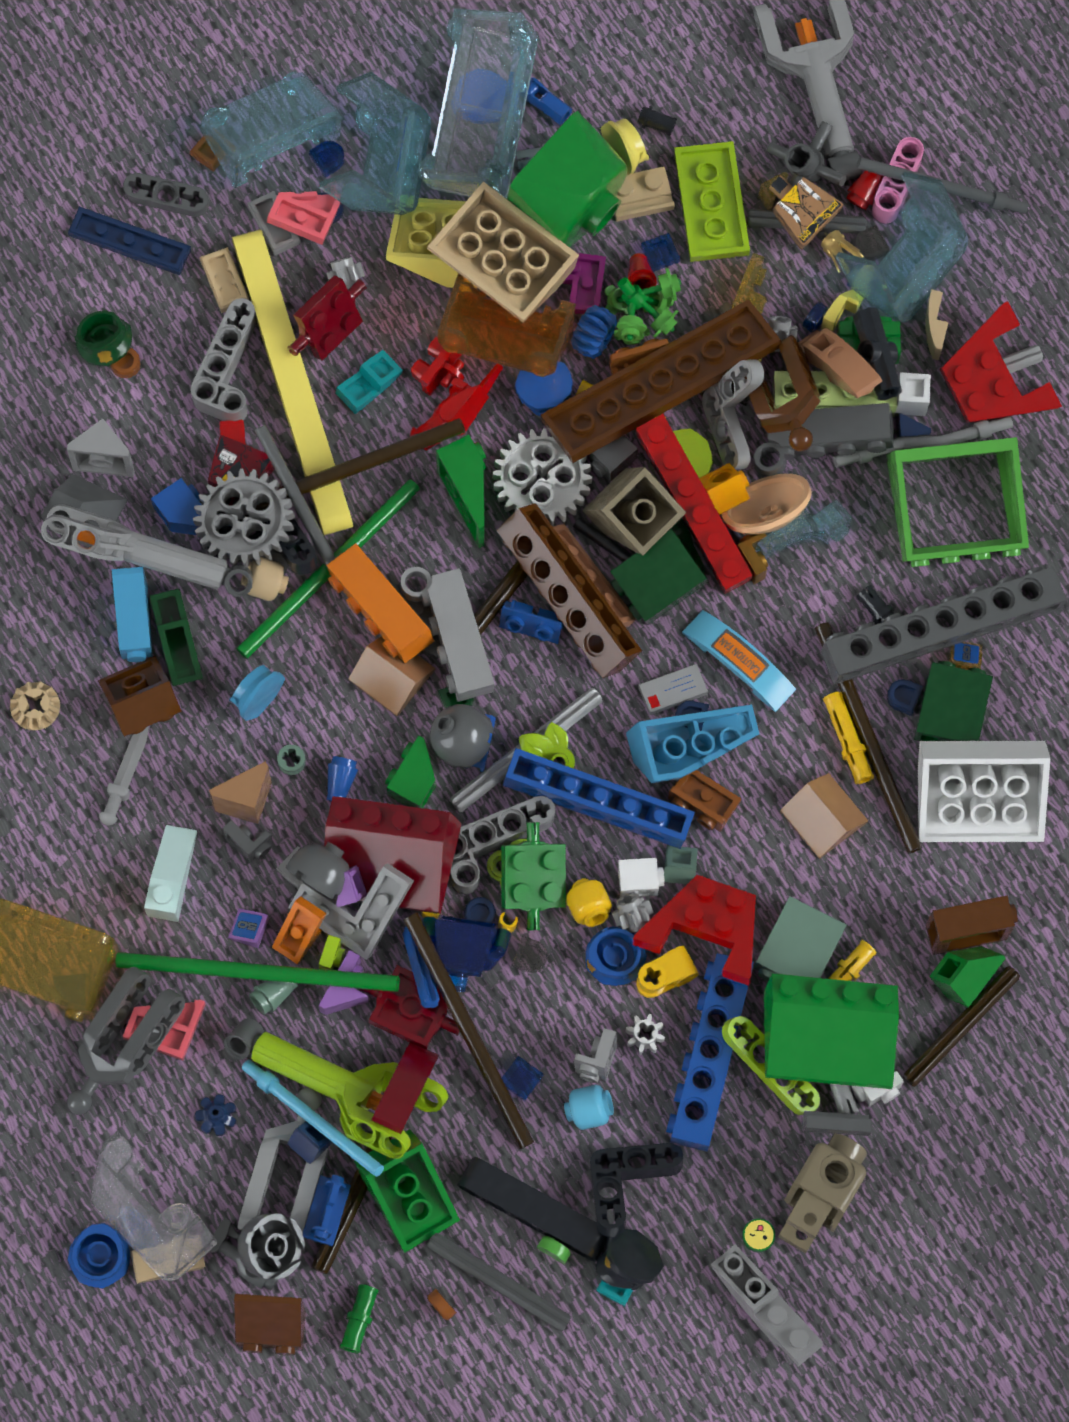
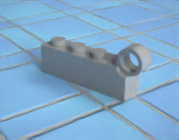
M421 567L407 569L401 577V592L406 599L413 602L422 601L424 607H430L432 617L428 618L432 636L438 635L441 646L437 647V653L441 665L447 664L450 675L445 676L449 693H455L459 702L494 692L495 683L460 568L432 576ZM411 577H421L427 585L422 591L413 592L407 588L406 582Z

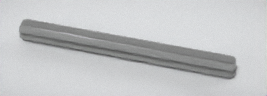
M590 688L534 733L544 735L551 722L559 725L566 731L602 703L600 693L595 688ZM520 743L450 798L451 804L458 812H463L505 779L515 748L521 750Z

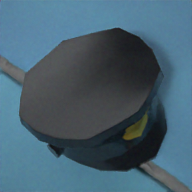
M625 1229L619 1236L607 1239L606 1251L597 1259L596 1273L603 1282L611 1286L637 1290L645 1283H652L664 1265L658 1247L638 1230Z

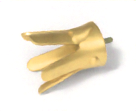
M839 230L829 234L824 232L826 237L823 239L821 247L832 258L838 273H840V269L834 256L846 271L852 270V266L842 248L858 259L864 258L860 250L844 239L845 236Z

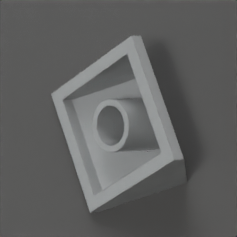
M101 419L67 445V452L73 471L134 477L135 471L130 451L104 419Z

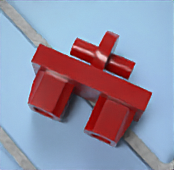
M435 337L429 344L427 351L429 355L436 359L431 365L419 359L411 367L412 376L421 383L423 391L430 396L439 384L447 388L455 377L462 381L465 379L464 375L460 372L465 365L459 360L462 356V352L458 348L460 342L453 337L449 342Z

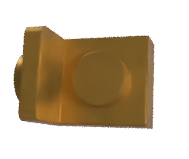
M766 533L757 535L747 534L740 539V544L737 546L753 575L752 582L754 585L764 580L767 573L768 563L761 551L756 552L757 549L766 545Z

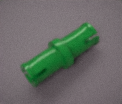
M359 1284L352 1311H348L346 1316L348 1324L340 1344L341 1349L351 1353H360L366 1328L371 1326L372 1323L370 1315L379 1292L378 1289Z

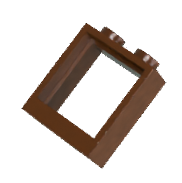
M1007 895L933 910L926 923L932 953L937 955L1007 940L1015 927L1014 923L1018 922L1015 905L1009 904Z

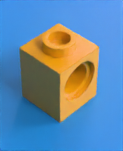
M730 463L699 478L719 515L750 499L746 490L749 482L742 470L737 471Z

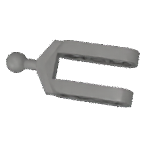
M308 1087L300 1090L297 1098L314 1111L322 1103L321 1093ZM299 1115L294 1122L266 1130L239 1217L238 1229L242 1230L252 1218L260 1215L280 1144L288 1145L294 1130L305 1122ZM329 1147L311 1164L306 1162L290 1216L301 1228L302 1233L319 1177L323 1173Z

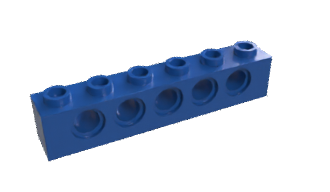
M515 748L503 783L505 787L533 797L545 796L551 799L555 805L681 849L685 842L695 813L694 811Z
M719 953L716 954L715 962L708 961L704 979L710 982L707 992H700L696 1010L702 1011L700 1023L693 1021L689 1040L695 1041L692 1053H685L681 1071L687 1072L684 1084L678 1083L674 1101L680 1104L677 1115L670 1113L666 1132L672 1134L671 1143L706 1152L709 1149L733 1051L723 1039L722 1027L716 1028L711 1026L708 1022V1017L718 1014L726 1022L731 1018L741 1016L748 985L722 977V969L729 956ZM720 984H726L731 987L733 993L728 997H721L716 993L715 988ZM733 1026L736 1029V1032L733 1034L736 1038L738 1026ZM704 1045H712L717 1049L718 1055L714 1058H706L701 1054L700 1048ZM698 1075H704L709 1079L710 1086L706 1089H699L693 1084V1078ZM689 1106H697L702 1110L703 1116L698 1120H692L686 1116L685 1109Z

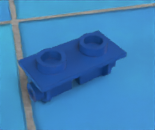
M516 600L505 602L501 611L500 628L507 629L513 633H521L538 638L541 641L559 643L561 629H563L564 624L557 619L555 612L539 608L538 614L534 615L532 614L534 606L517 602Z
M320 1175L303 1230L304 1238L333 1247L351 1185L343 1183V1177L332 1175L331 1178Z

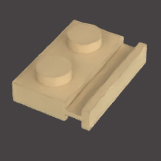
M665 166L635 172L630 175L627 174L624 183L616 195L621 200V204L615 213L616 222L674 210L675 204L671 196L672 193Z

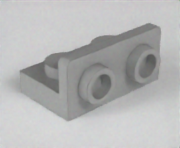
M604 1028L601 1037L595 1036L590 1053L592 1058L576 1053L574 1058L575 1072L580 1073L582 1080L591 1083L607 1080L617 1048L616 1032Z

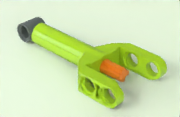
M250 1018L240 1021L225 1038V1050L233 1058L243 1060L252 1053V1061L336 1100L340 1108L339 1121L346 1137L393 1159L403 1157L409 1149L410 1139L404 1130L400 1134L372 1121L374 1113L369 1112V1109L376 1111L383 1096L381 1091L385 1092L398 1063L373 1064L353 1073L275 1035L264 1032L262 1026ZM428 1078L414 1107L424 1112H437L448 1100V1093L443 1085ZM425 1092L434 1094L438 1103L430 1101L426 1097ZM360 1123L370 1126L373 1134L365 1132L361 1128ZM389 1137L399 1140L402 1147L394 1146L390 1142Z

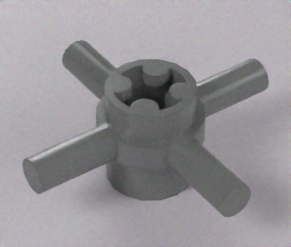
M822 121L809 146L799 143L787 149L777 143H769L767 152L785 160V164L793 176L790 181L793 187L803 177L811 182H816L822 177L839 186L844 185L846 175L825 166L824 157L820 152L833 127L832 125ZM804 161L807 162V163L805 164L806 166H805V167H802V163H803Z

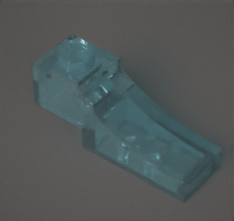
M837 499L813 517L805 508L791 523L770 533L757 543L756 552L761 551L767 560L780 551L801 543L822 540L825 544H828L833 539L835 542H838L849 533L852 516Z

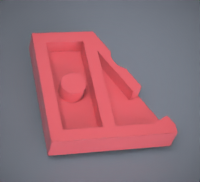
M317 191L301 194L279 192L267 217V223L323 245L344 199L345 192L335 191V194L317 195Z
M194 1000V1002L185 1003L182 1013L156 1050L157 1052L182 1061L184 1060L206 1005L205 1001ZM150 1005L134 1007L122 1036L124 1040L128 1041L150 1009Z

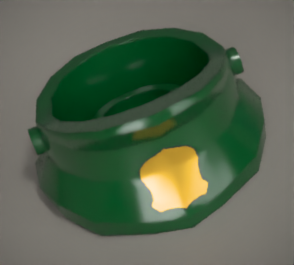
M104 310L91 313L77 327V335L74 336L76 348L88 364L109 367L127 354L132 342L131 325L118 317L114 312Z

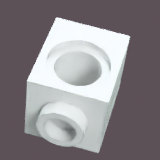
M900 372L899 382L902 393L897 396V409L895 413L926 416L930 403L931 374Z
M657 858L619 860L620 897L630 893H637L639 897L658 896L659 886H664L663 867L657 868Z

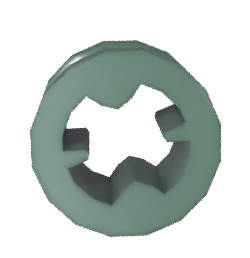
M286 745L279 750L277 762L283 773L296 775L304 769L306 758L299 746ZM289 753H295L296 759L300 760L298 764L294 762V767L287 766V761L283 760L285 755L289 757Z

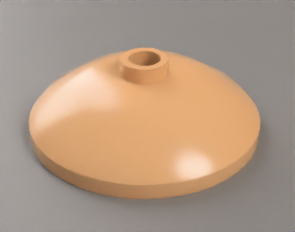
M776 474L758 479L746 487L750 499L722 513V517L726 526L738 533L752 535L774 532L791 523L804 511L812 495L811 487L804 477L796 474Z

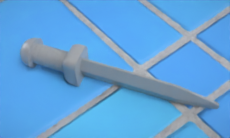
M149 726L142 732L132 735L114 783H109L107 786L110 797L104 812L99 814L100 821L104 825L109 826L117 822L116 814L121 801H127L130 797L128 787L147 742Z

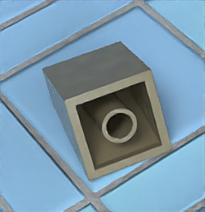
M646 467L625 468L582 510L604 534L641 556L686 513Z

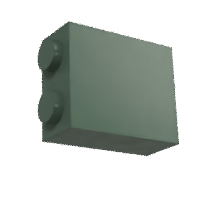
M789 896L755 963L754 969L759 971L758 976L766 981H769L772 973L821 978L847 924Z

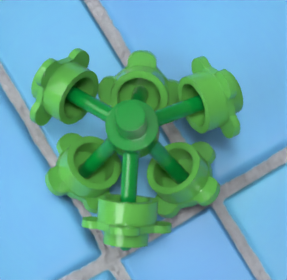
M665 268V274L657 276L659 285L641 289L639 285H632L628 278L624 277L617 283L619 288H616L614 285L606 287L604 293L607 296V305L605 308L614 315L617 312H623L627 315L619 319L617 323L618 330L614 331L615 339L623 340L628 345H635L640 343L644 336L650 335V330L643 323V320L635 316V310L642 307L644 312L650 313L653 316L654 321L650 325L656 331L653 337L656 338L661 332L666 336L669 332L675 330L674 326L677 324V321L674 317L679 311L676 309L672 313L669 311V307L673 305L674 301H677L676 292L681 291V280L677 278L676 274L671 275L669 268Z

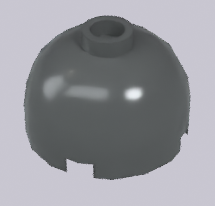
M456 704L446 707L435 717L430 727L429 739L433 751L445 763L454 768L458 766L468 768L479 762L489 751L491 744L488 743L490 733L493 734L494 728L490 718L477 708L465 704Z
M330 842L326 846L317 843L306 844L298 849L286 865V869L292 874H300L303 882L327 897L334 898L336 901L343 889L345 881L344 872L350 868L348 863L342 858L344 851Z
M266 1213L252 1218L243 1227L238 1238L237 1249L242 1264L249 1272L260 1278L282 1279L291 1275L299 1267L301 1260L298 1259L301 1255V1249L305 1247L302 1230L295 1220L282 1214Z

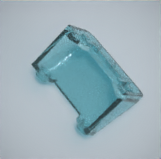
M294 71L284 76L282 80L228 105L208 110L203 115L204 119L201 121L200 131L232 185L236 188L248 182L246 174L253 167L255 171L260 170L262 162L308 140H312L313 144H317L320 138H322L327 146L340 139L342 118L336 107L305 73Z

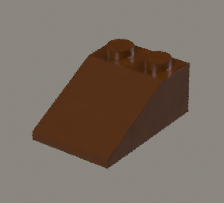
M235 1294V1342L237 1346H243V1352L262 1353V1348L276 1349L275 1354L293 1356L295 1355V1350L303 1351L306 1310L302 1298Z

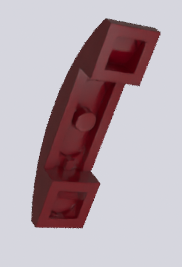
M410 1042L371 1120L401 1134L438 1060L439 1054Z

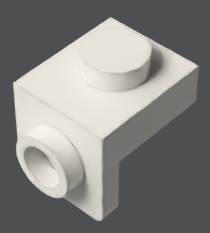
M896 1071L894 1072L892 1089L851 1086V1090L860 1103L865 1101L867 1106L870 1107L880 1100L884 1104L888 1103L900 1095L898 1089L901 1088L904 1081Z

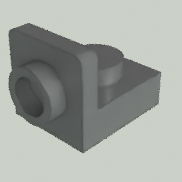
M231 820L223 827L224 837L249 863L254 858L260 860L272 848L270 845L273 842L272 834L268 830L253 842V834L243 824L238 827Z

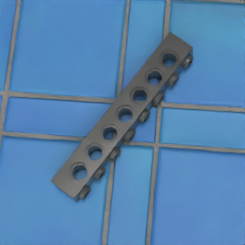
M1036 567L1027 571L1025 576L1016 579L1014 576H1008L999 580L995 586L987 588L986 585H981L969 591L968 595L958 597L957 594L948 596L940 601L941 604L931 607L929 604H923L914 608L910 614L902 616L901 613H896L885 618L883 623L874 626L871 622L857 627L855 632L844 635V632L835 633L826 639L827 641H825L820 652L835 685L1058 611L1066 603L1067 597L1054 567L1044 570L1042 567ZM1021 590L1030 591L1034 599L1025 598ZM998 599L1003 601L1006 608L1001 609L996 607L993 603V600ZM965 609L974 610L978 618L969 617L965 613ZM943 618L947 620L950 627L940 626L936 619ZM914 627L918 629L921 636H912L908 632V628ZM879 637L889 638L893 646L883 645ZM850 647H860L864 651V655H855Z

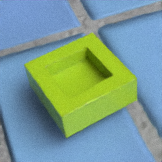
M328 935L319 962V969L334 970V967L341 966L345 955V949L341 948V938Z

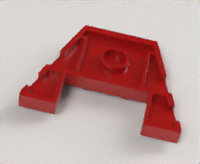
M1008 301L1001 304L939 369L967 423L1055 410L1062 407L1050 382L1022 396L993 339L1020 326Z
M696 875L634 935L633 945L660 954L672 929L732 949L722 969V977L749 986L751 983L756 895Z

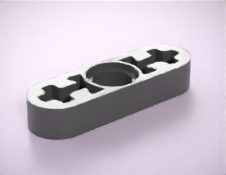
M141 173L130 174L123 183L125 196L133 203L192 217L202 216L209 208L206 191L197 186ZM137 183H142L143 189H139L138 193H133L132 187H136ZM153 185V186H154V187H153V190H152V196H153V197L150 198V196H149V191H151V186ZM163 189H170L175 193V196L172 200L164 202L158 198V194ZM180 192H183L184 199H181L182 204L180 205ZM195 196L199 197L201 203L191 207L189 200H194Z

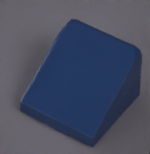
M895 413L898 436L930 435L931 428L906 415Z
M307 1121L294 1130L288 1141L289 1147L309 1164L314 1162L333 1143Z

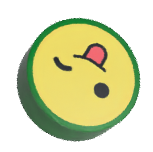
M753 1219L744 1227L742 1233L743 1243L753 1252H764L772 1246L775 1240V1230L767 1220Z

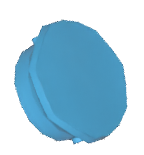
M261 665L241 681L229 701L238 707L240 716L245 721L257 718L274 700L285 681V677L280 672H272L265 665Z

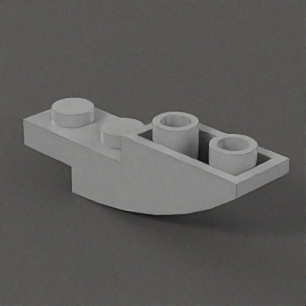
M736 1244L711 1264L717 1276L770 1341L776 1347L779 1346L798 1367L823 1346L822 1340L781 1298L778 1289Z

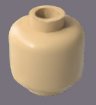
M260 557L261 565H257L254 560L249 562L248 568L253 575V584L248 595L272 601L278 593L284 594L289 577L284 575V566L281 563ZM242 574L241 585L245 586L248 583V580L246 576Z

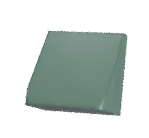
M667 845L664 882L688 884L696 875L698 848L681 847L679 849Z

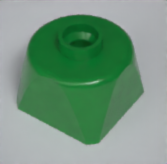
M576 111L518 173L509 186L507 200L544 227L558 240L571 247L587 232L592 236H596L614 216L621 204V200L616 195L627 176V165L598 131Z

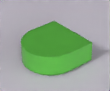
M543 1236L537 1245V1249L563 1265L566 1264L571 1255L567 1247L549 1236Z

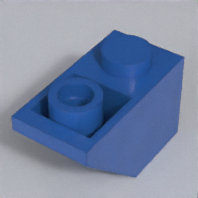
M180 478L151 498L153 509L171 532L196 535L195 530L199 526H195L193 518L200 516L194 509V506L202 505L199 502V492L192 484L187 486L183 479Z

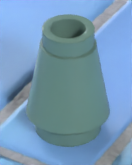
M266 981L253 988L254 991L249 994V997L261 1014L273 1013L298 987V983Z

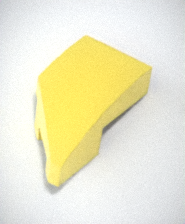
M857 288L840 294L825 314L821 329L827 328L833 332L843 311L846 309L855 314L867 292Z

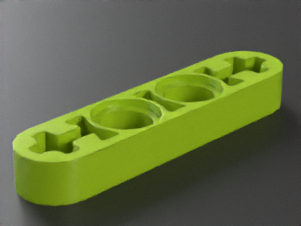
M743 1016L734 1017L724 1023L722 1036L725 1042L793 1113L803 1115L804 1111L817 1110L820 1104L819 1093L809 1082L788 1080L787 1085L780 1086L775 1078H765V1062L758 1063L753 1056V1050L757 1045L765 1049L764 1034L748 1018ZM741 1025L743 1028L740 1032L742 1036L735 1038L733 1034L736 1032V1029L733 1026ZM748 1039H755L754 1041L748 1044ZM793 1088H794V1090L796 1091V1092L789 1093V1094L787 1093L789 1090H791V1089H793ZM807 1094L806 1103L808 1105L800 1106L799 1103L802 1099L799 1095Z

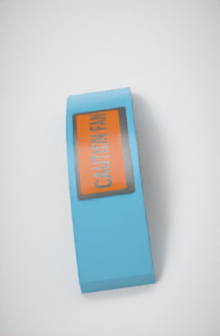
M702 610L682 631V634L705 653L708 651L753 689L752 693L775 713L796 691L791 682L761 652L729 626L706 611Z

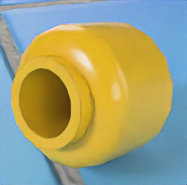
M586 878L577 880L566 895V903L578 924L595 927L608 919L612 909V902L600 881L588 880Z

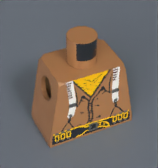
M779 176L769 187L780 199L773 209L774 215L801 250L841 211L844 205L804 177L793 187L783 176Z

